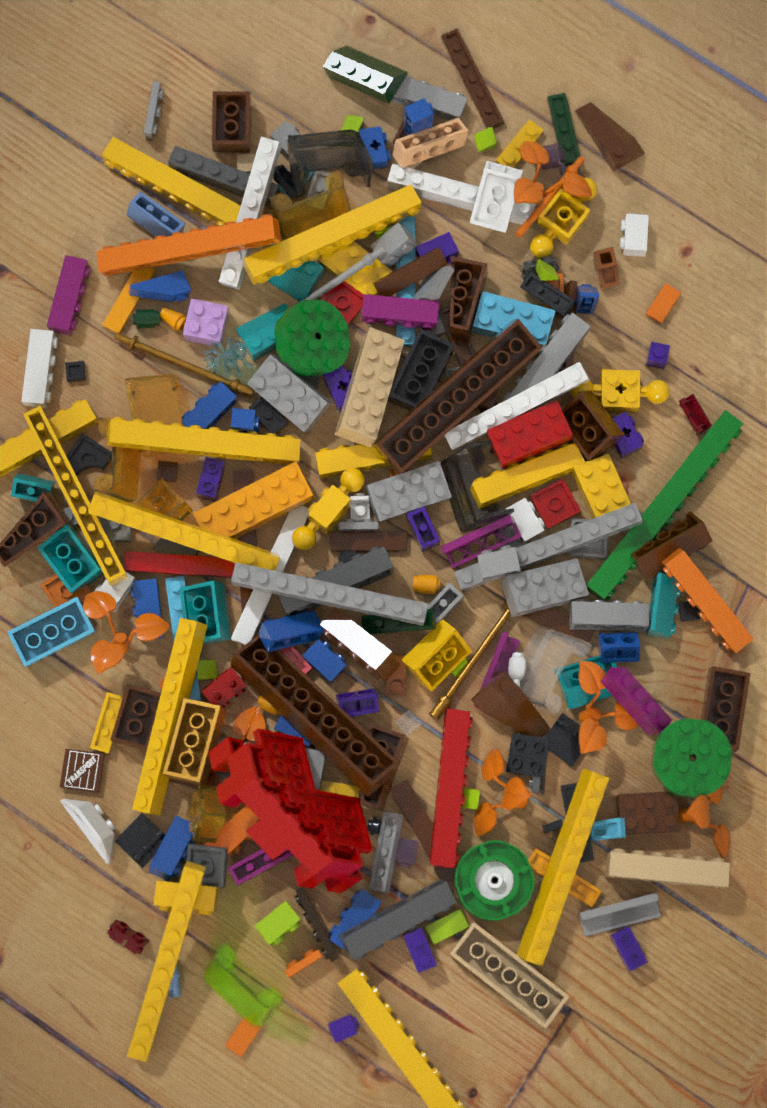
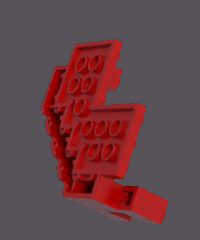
M258 728L253 732L256 744L248 742L244 744L241 739L227 737L210 750L208 754L212 770L227 773L230 771L231 774L230 777L216 787L220 805L236 808L244 802L259 819L250 825L245 832L272 860L288 849L301 862L294 868L298 887L313 889L325 880L327 891L343 893L362 880L360 868L363 866L360 853L369 854L373 851L360 799L316 790L303 738Z

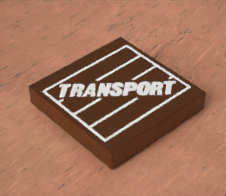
M66 749L60 788L99 793L105 754Z

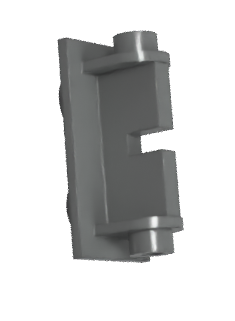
M552 255L541 258L542 261L554 267L555 271H559L558 263H554L558 258H552ZM534 260L523 262L524 266L519 267V269L524 270L521 273L523 280L526 279L530 271L538 276L535 270L537 262H534Z

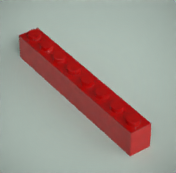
M446 709L429 867L453 869L455 865H458L459 853H456V847L461 842V833H458L459 825L462 826L463 814L460 813V807L464 806L465 794H462L463 786L466 787L467 782L464 768L468 767L469 755H466V748H470L471 736H468V728L471 729L473 723L470 711Z

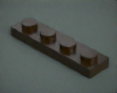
M301 887L295 890L297 895L294 897L299 907L303 905L306 911L303 915L307 923H312L315 928L312 933L316 941H321L324 946L321 951L325 959H330L331 962L339 959L304 888Z

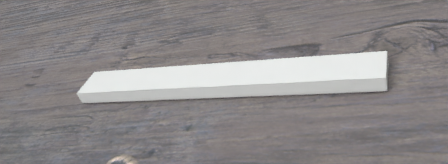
M301 506L289 512L271 552L280 556L276 568L278 572H284L295 546L292 543L293 532L298 527L306 525L309 518V508ZM253 589L232 634V641L245 645L253 639L273 596L272 593Z

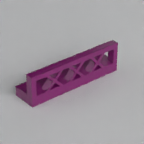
M508 515L441 546L443 554L447 556L452 569H455L478 558L477 555H481L482 551H494L522 538V535L514 517ZM513 526L516 535L511 538L504 537L505 528ZM492 534L498 536L496 545L489 546L485 544L488 536ZM475 542L481 544L478 553L472 554L468 552L471 544ZM458 550L464 552L462 560L455 563L451 553Z
M503 632L481 688L497 672L508 673L509 659L512 657V653L516 652L520 641L509 637L506 632Z

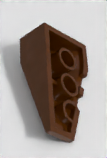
M592 102L575 110L576 115L613 172L645 154L635 137Z
M497 672L471 699L484 714L510 726L523 735L542 737L550 728L519 686L506 672Z

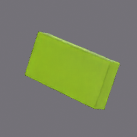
M461 909L425 926L433 944L469 927Z

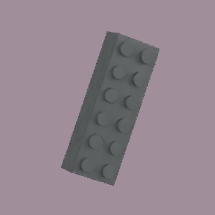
M376 546L368 550L369 553L363 556L361 553L351 557L349 562L344 563V561L333 565V569L328 571L323 569L316 572V576L311 579L360 589L392 575L394 567L385 547L380 548ZM278 595L286 616L296 615L304 611L307 612L323 605Z

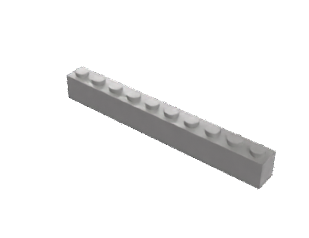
M636 503L516 548L520 570L641 525L643 520ZM479 563L455 571L462 593L502 578L483 581Z
M235 563L231 580L232 585L421 626L424 625L428 607L427 603L241 563Z

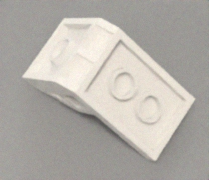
M486 161L470 219L471 224L506 233L515 202L514 185L519 178L523 177V170Z

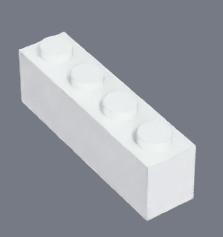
M30 330L21 400L24 407L36 408L41 406L47 409V403L51 402L49 387L53 384L54 375L51 371L52 367H55L56 364L54 348L57 349L58 337H56L54 331Z

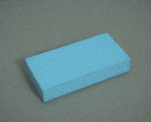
M625 818L595 820L590 831L591 841L626 838Z

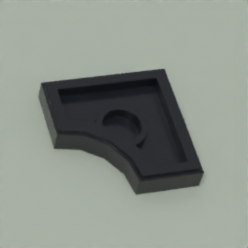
M81 434L67 455V458L78 476L88 468L105 470L114 453Z

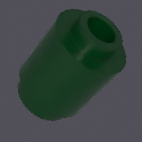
M154 309L136 310V314H133V325H137V329L160 326L159 311H154Z

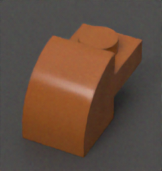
M613 247L594 251V266L601 289L619 285L620 281Z
M393 654L400 663V666L387 680V695H406V665L402 661L406 654Z

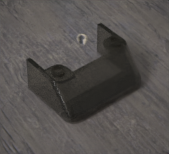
M357 131L320 132L293 135L288 138L290 174L298 195H302L303 182L309 179V172L343 168L345 173L351 177L362 176L366 187H370L373 162Z
M491 440L465 444L440 463L452 496L449 500L458 528L463 533L482 528L514 513L513 508L503 510L498 503H492L479 509L470 490L473 481L482 477L480 469L483 468L486 462V457L482 450L492 444Z

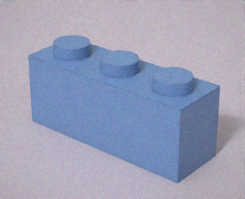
M141 191L129 203L126 216L155 237L160 235L172 236V233L184 231V222Z

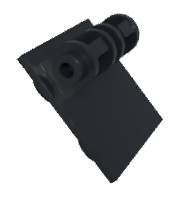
M562 713L545 738H550L548 750L572 767L581 755L579 746L580 725Z
M512 733L506 772L516 775L524 774L544 777L550 738Z
M141 813L115 842L137 864L144 868L155 856L165 834Z

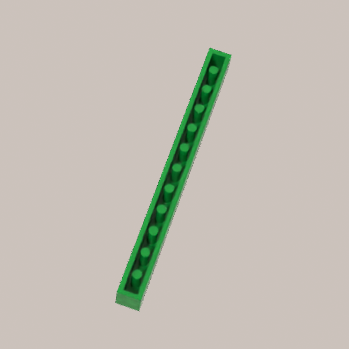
M727 410L721 414L641 515L642 524L629 530L587 583L588 592L599 600L611 599L616 592L614 590L617 584L622 585L628 577L625 575L629 569L633 571L636 567L630 554L648 541H652V539L654 541L657 540L658 534L661 533L660 529L664 525L668 526L674 519L671 515L675 510L679 512L686 504L683 501L686 496L691 497L697 490L694 487L697 482L702 483L708 476L706 471L709 467L714 468L720 461L717 458L720 453L725 454L731 447V444H729L731 439L734 438L736 440L743 430L740 428L744 423Z

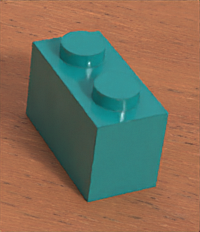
M18 473L13 479L10 496L36 502L39 496L46 490H49L53 495L55 481Z

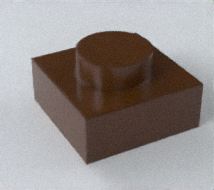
M158 460L156 480L176 482L178 463Z

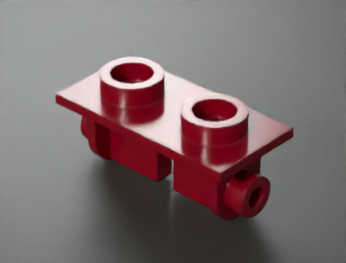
M694 393L687 398L679 400V407H682L694 428L693 431H696L697 435H700L712 426Z
M117 919L109 926L110 928L107 932L110 935L109 938L120 945L124 939L127 940L124 947L134 954L138 953L140 955L144 950L143 947L150 941L145 938L143 933L134 931L127 923Z

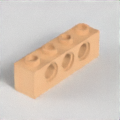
M457 118L396 139L393 157L403 168L465 146L468 129Z

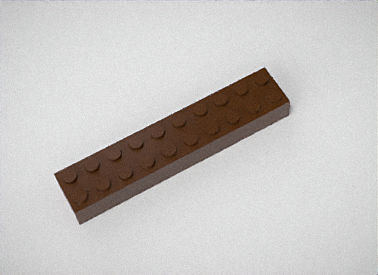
M519 319L512 320L373 444L374 448L397 474H402L543 347Z
M259 634L233 654L230 666L367 797L395 775L399 762L280 650L267 652Z

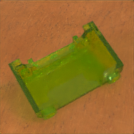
M224 942L204 970V980L249 1024L256 1027L261 1026L285 1001L284 997L274 988H265L259 995L250 989L232 972L234 969L232 964L235 960V952Z

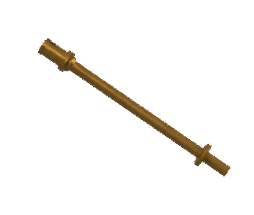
M120 333L115 334L114 339L129 345V351H133L135 348L217 383L221 381L234 394L238 393L249 399L253 397L255 390L241 383L239 379L229 380L139 342L136 335L132 339Z
M507 603L503 604L506 610L446 694L440 695L437 698L438 702L429 712V715L439 721L445 710L451 707L452 697L511 616Z

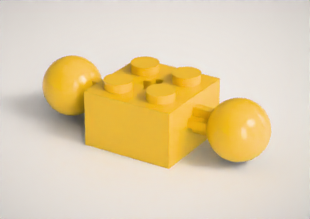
M584 178L591 189V197H572L560 189L539 215L537 225L546 232L534 236L530 242V251L535 257L544 258L549 256L553 251L554 238H557L567 246L589 218L591 210L583 205L582 202L592 200L597 194V185L592 179Z
M602 369L600 385L592 384L589 380L570 390L573 398L579 392L591 390L595 396H600V403L607 412L637 413L640 408V397H647L650 402L661 404L670 395L668 384L662 380H653L647 386H640V370ZM617 389H621L623 391L622 394H619Z
M349 468L345 470L340 478L341 486L339 488H336L334 485L330 488L326 487L320 495L322 498L319 502H314L308 509L310 523L307 526L298 527L292 534V543L297 549L302 551L311 549L316 543V532L320 530L325 535H328L350 509L351 499L347 495L350 492L359 491L365 483V477L359 469Z

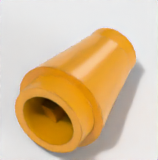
M166 307L161 310L159 317L172 329L180 332L184 330L186 322L184 314L167 309Z

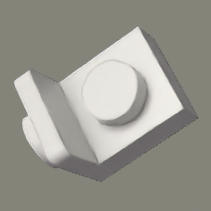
M355 493L354 496H350L351 519H354L355 522L370 519L369 496H365V493Z

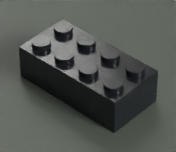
M420 329L390 390L388 401L409 411L417 406L436 389L454 352L455 344Z

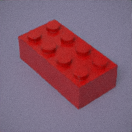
M557 400L486 431V436L501 469L572 440L573 436Z

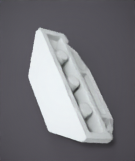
M60 800L106 864H111L116 834L113 830L116 828L109 819L106 821L103 818L102 814L104 811L98 804L94 806L93 803L86 801Z

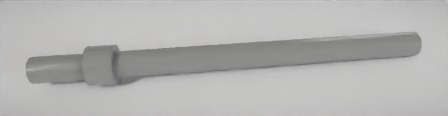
M381 246L371 254L367 253L361 261L302 301L317 300L365 266L372 265L375 259L386 253V250Z

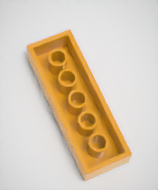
M295 461L193 514L201 528L237 539L311 502L315 497L298 463Z

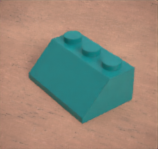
M309 260L296 269L291 268L280 276L275 275L269 278L268 282L300 302L311 295L324 276V267L315 261Z
M285 303L235 329L253 361L276 350L274 330L277 320L289 308Z
M66 524L37 547L70 593H74L93 583L104 574L93 551L73 525Z
M657 573L653 579L649 607V627L646 630V636L669 639L671 634H675L676 623H673L674 615L677 616L678 604L675 603L676 597L680 596V591L674 585L677 581L663 573Z
M213 580L181 587L180 595L183 618L208 625L203 644L231 640L225 584Z
M599 655L583 660L597 664L604 670L605 674H607L610 668L617 667L615 663H600ZM579 662L554 670L563 699L569 710L589 704L596 695V693L588 694L581 688L579 683ZM604 688L600 690L601 694L596 701L613 695Z

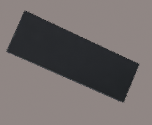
M531 271L520 286L522 290L553 310H556V312L564 317L569 314L576 304L574 299L548 282L541 281Z

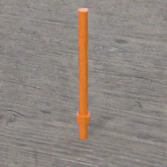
M581 156L578 157L573 165H569L565 170V174L560 180H564V176L567 173L577 174L585 159ZM563 184L550 191L515 233L518 238L525 234L557 192L563 188Z

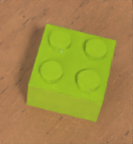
M285 900L258 922L255 928L269 945L274 943L277 946L285 939L283 935L288 931L293 933L301 926L299 922L302 920Z

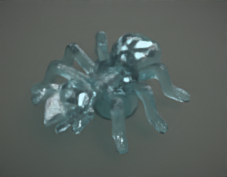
M230 337L227 338L226 349L223 348L221 342H213V346H219L223 354L214 348L203 352L204 355H210L212 352L218 355L214 357L210 355L204 358V361L209 360L206 368L211 367L209 371L214 370V373L220 370L221 364L225 366V378L227 379L229 368L235 367L238 377H241L237 360H242L250 368L253 366L245 358L247 354L246 344L236 341L230 347Z

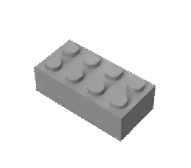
M270 354L247 383L303 432H310L332 405L329 399L303 377L295 374L293 369L286 363H283L277 355Z
M439 461L369 484L365 487L378 523L410 513L423 506L428 507L449 500L452 497Z
M578 558L507 575L500 581L511 617L568 604L577 599H584L589 595Z

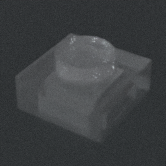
M410 710L394 721L396 726L406 736H409L421 726V723Z

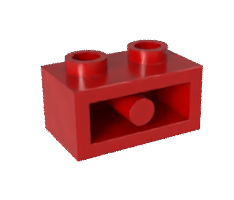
M230 666L204 687L201 693L210 704L225 708L230 703L228 701L233 696L237 698L245 691L244 687L246 684Z

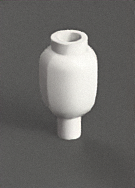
M515 652L512 653V657L509 659L508 673L509 677L520 688V681L523 680L526 674L527 662L523 653Z

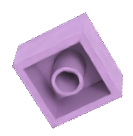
M191 299L183 331L184 340L221 348L229 317L228 306Z

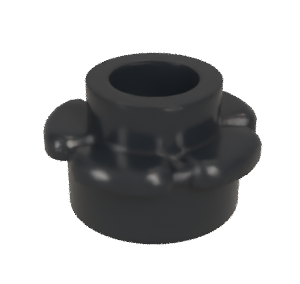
M376 816L372 820L369 819L367 829L370 831L371 836L374 834L379 835L382 820L377 819Z

